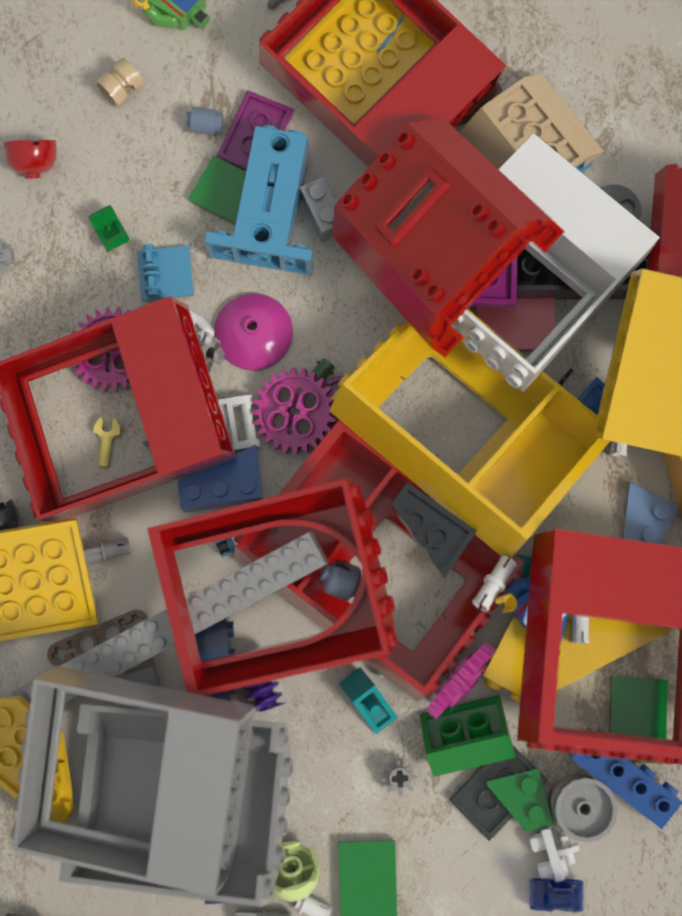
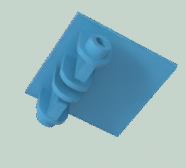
M146 244L143 246V250L137 251L142 301L159 300L169 296L174 298L194 296L189 245L154 249L153 244Z

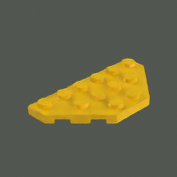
M22 696L0 697V786L15 799L20 792L21 783L18 782V774L23 766L22 744L27 736L28 728L25 725V718L30 709V703ZM61 730L49 820L65 823L75 810L64 732Z

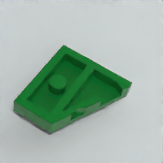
M539 768L485 781L486 786L516 819L524 831L527 832L554 825Z

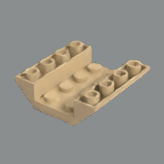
M542 73L523 77L482 106L459 132L498 169L533 134L538 136L575 168L579 165L584 168L604 153Z

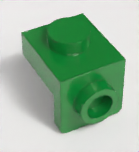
M111 205L88 216L107 252L130 241L127 232Z

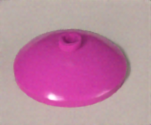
M258 293L244 294L229 301L219 312L214 326V338L221 355L235 367L249 371L263 370L278 363L289 350L293 337L292 322L287 310L272 297ZM251 323H255L257 325V328L255 330H249L247 328L248 325Z

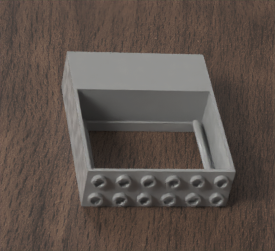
M56 666L34 678L29 687L31 704L25 718V725L28 728L27 736L22 744L23 766L18 774V782L21 784L14 806L17 816L11 831V838L14 839L12 851L215 897L232 876L256 706ZM66 692L169 714L151 843L49 820Z

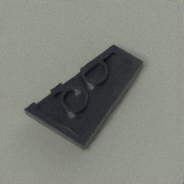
M408 482L390 506L444 578L477 532V530Z

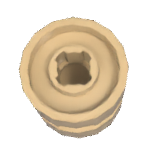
M121 58L111 67V73L105 72L95 81L101 93L115 107H118L128 98V92L134 93L144 85L140 74L125 58Z

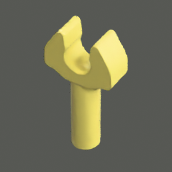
M100 417L93 428L95 435L101 438L98 467L109 468L111 443L114 438L121 436L122 429L117 419L114 418L112 429L109 432H105L103 429L104 419Z

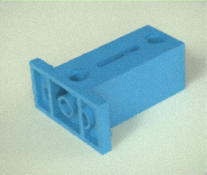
M271 125L255 126L234 235L230 236L228 232L216 230L214 233L207 232L205 244L210 258L312 276L313 251L308 250L307 246L301 244H294L291 247L301 198L300 187L303 186L309 157L308 135L303 134L299 130H278Z

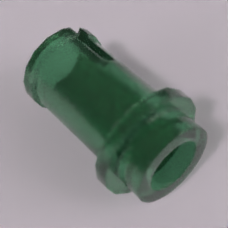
M322 358L321 361H316L317 366L312 371L318 374L316 382L321 378L326 380L329 375L334 374L335 366L328 360Z

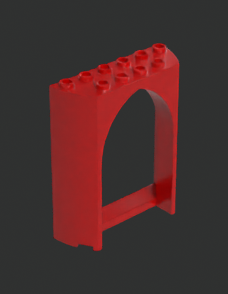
M342 479L147 528L188 693L205 696L390 655L393 646L397 645L395 622L392 614L395 612L393 597L387 594L385 584H388V575L385 567L380 566L378 558L381 555V547L378 539L373 537L371 527H374L373 515L371 510L366 509L364 497L357 482L353 483L349 479ZM295 525L314 528L333 536L348 547L361 563L362 576L356 596L342 617L328 629L304 638L200 660L174 551L272 527Z

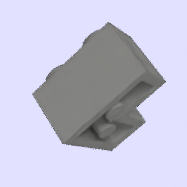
M322 177L301 186L300 196L323 243L333 239L334 206L341 197L334 199L325 178Z

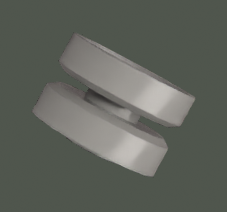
M573 774L565 776L555 783L549 793L548 805L553 823L558 829L576 841L592 842L600 840L611 831L616 822L618 808L614 795L606 785L588 775ZM581 805H583L584 810L582 812L580 811Z

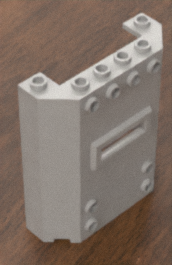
M80 704L77 733L88 734L77 826L151 843L168 713ZM254 720L232 876L215 897L61 862L59 881L257 907L269 904L274 894V886L280 866H283L285 860V849L282 848L283 836H286L288 829L285 807L289 805L291 791L287 786L288 777H291L293 773V759H290L289 732L286 723Z

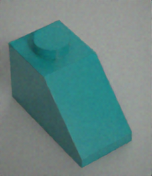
M361 667L338 683L375 734H378L398 718L376 685Z

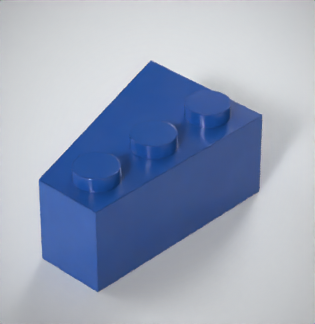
M254 445L236 453L237 459L178 480L180 508L186 513L234 507L262 500L263 491L257 446Z

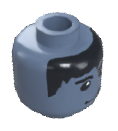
M336 559L331 565L327 564L324 566L320 580L324 581V592L343 601H348L352 597L355 598L362 573L358 566L342 559Z

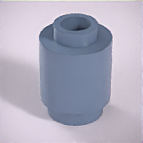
M192 107L191 112H186L185 127H190V133L212 136L215 133L221 134L223 113H218L215 109Z

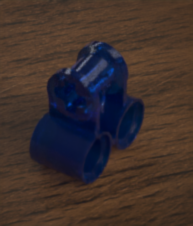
M531 878L530 909L547 912L561 910L571 913L583 911V880L565 879L556 882L554 879Z

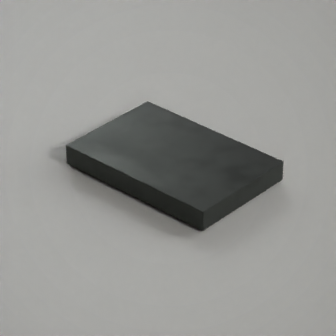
M514 746L516 758L482 765L449 799L489 841L513 816L486 786L485 781L536 769ZM540 773L544 785L548 780Z

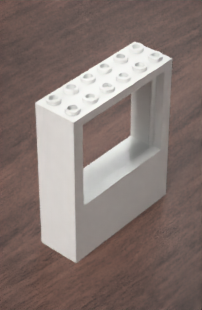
M535 134L499 170L565 231L545 253L532 241L524 249L583 298L526 360L467 310L452 324L465 337L463 339L464 345L470 351L477 352L484 358L485 363L491 369L498 370L506 377V381L512 387L519 388L522 392L528 388L631 275V272L643 262L660 238Z

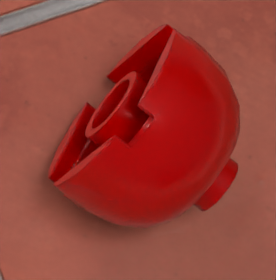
M56 140L4 142L7 163L15 172L25 174V179L41 178L40 173L48 172L54 166L57 154Z

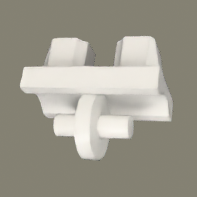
M554 824L541 830L542 832L531 836L529 840L534 852L547 850L550 860L537 864L540 878H555L556 882L565 880V877L569 876L567 865L576 863L573 853L579 851L580 847L579 844L570 845L568 835L560 836L559 841Z

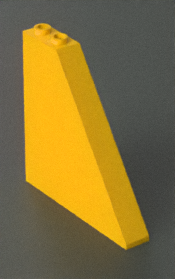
M512 615L495 648L497 651L486 666L488 668L481 678L486 680L484 685L497 692L501 688L511 693L509 696L511 700L520 704L526 629ZM568 615L560 644L563 656L559 659L557 690L673 629L592 618L589 619V644L571 643L572 618H569L570 615Z

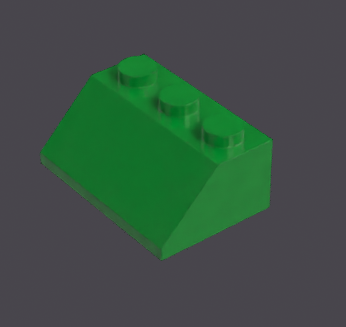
M500 694L454 705L452 708L447 707L437 719L429 712L419 714L425 753L433 777L516 758Z

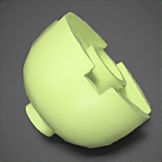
M283 842L282 848L285 849V860L283 866H280L273 895L280 900L288 902L300 901L308 897L318 884L320 878L318 856L311 847L301 846L300 842Z

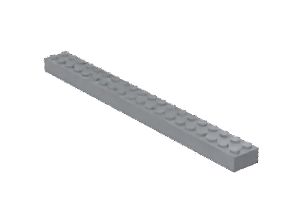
M313 531L187 597L186 602L194 635L327 565L329 561ZM167 609L62 664L61 667L115 677L174 646L175 642ZM31 682L10 692L11 695L22 696L31 704V698L29 697ZM66 692L64 703L79 695Z

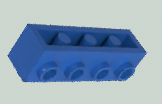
M568 753L573 761L660 829L664 828L682 805V801L677 796L679 791L667 781L663 784L654 778L657 774L644 763L639 767L631 759Z

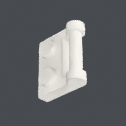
M243 395L219 399L218 401L234 452L243 451L254 445L257 446V449L261 448L260 439L256 437L255 425H253L254 418L251 413V405L254 404L253 396ZM234 407H241L246 440L238 441Z

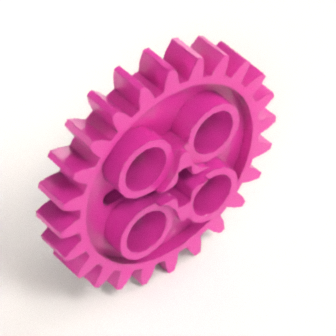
M106 307L105 314L101 315L100 311L96 309L95 318L87 314L86 319L88 323L78 322V325L83 330L122 315L120 307H117L115 313H112L109 307ZM119 348L112 350L111 357L108 352L99 355L103 356V359L97 366L91 365L92 358L72 365L73 368L79 367L75 373L78 377L84 375L82 381L85 384L92 381V387L95 390L100 384H102V390L106 393L109 386H112L115 393H118L119 385H123L126 390H129L128 382L130 381L126 369H117V363L122 360ZM111 358V370L106 372Z
M292 367L290 375H288L286 370L281 369L280 378L272 373L271 378L273 382L263 381L266 387L265 391H256L261 396V399L253 400L254 404L259 405V409L251 411L252 414L259 415V419L255 420L253 425L262 426L257 434H267L264 442L269 444L274 441V450H278L283 445L282 450L286 454H288L291 447L296 455H299L300 447H302L305 453H309V445L311 444L316 448L319 445L317 440H323L325 437L324 433L332 429L329 426L330 422H338L336 418L331 417L332 413L330 412L331 404L334 401L328 394L332 392L333 388H323L326 383L324 378L316 382L317 373L312 372L308 377V370L302 368L298 375L297 368ZM288 388L291 392V397L287 402H282L280 393L283 389ZM302 388V393L298 398V389ZM310 394H314L317 398V402L312 408H308L305 403L307 396ZM291 408L300 409L299 415L290 413ZM279 414H282L285 418V423L281 428H277L274 424V419ZM308 420L310 430L307 434L303 435L299 430V426L302 421ZM292 425L293 432L289 434L288 430Z
M486 642L475 654L467 655L445 677V681L435 692L437 696L426 710L437 719L448 706L452 708L462 697L465 698L479 682L478 679L488 668L486 666L487 662L497 650Z

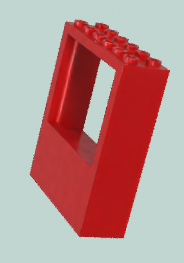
M298 0L296 8L290 13H284L278 20V25L272 31L267 30L259 39V64L367 167L374 162L408 123L441 116L455 128L498 85L506 67L492 51L439 1L390 0L435 44L353 124L283 57L341 0Z
M172 296L0 361V407L7 416L9 423L7 430L16 446L15 457L22 466L24 473L22 478L26 490L29 491L32 500L30 508L38 521L69 519L237 459L189 307ZM119 348L155 465L63 498L29 382Z
M553 529L534 535L517 741L527 742L526 748L682 765V547L561 529ZM563 614L679 630L673 740L554 727Z

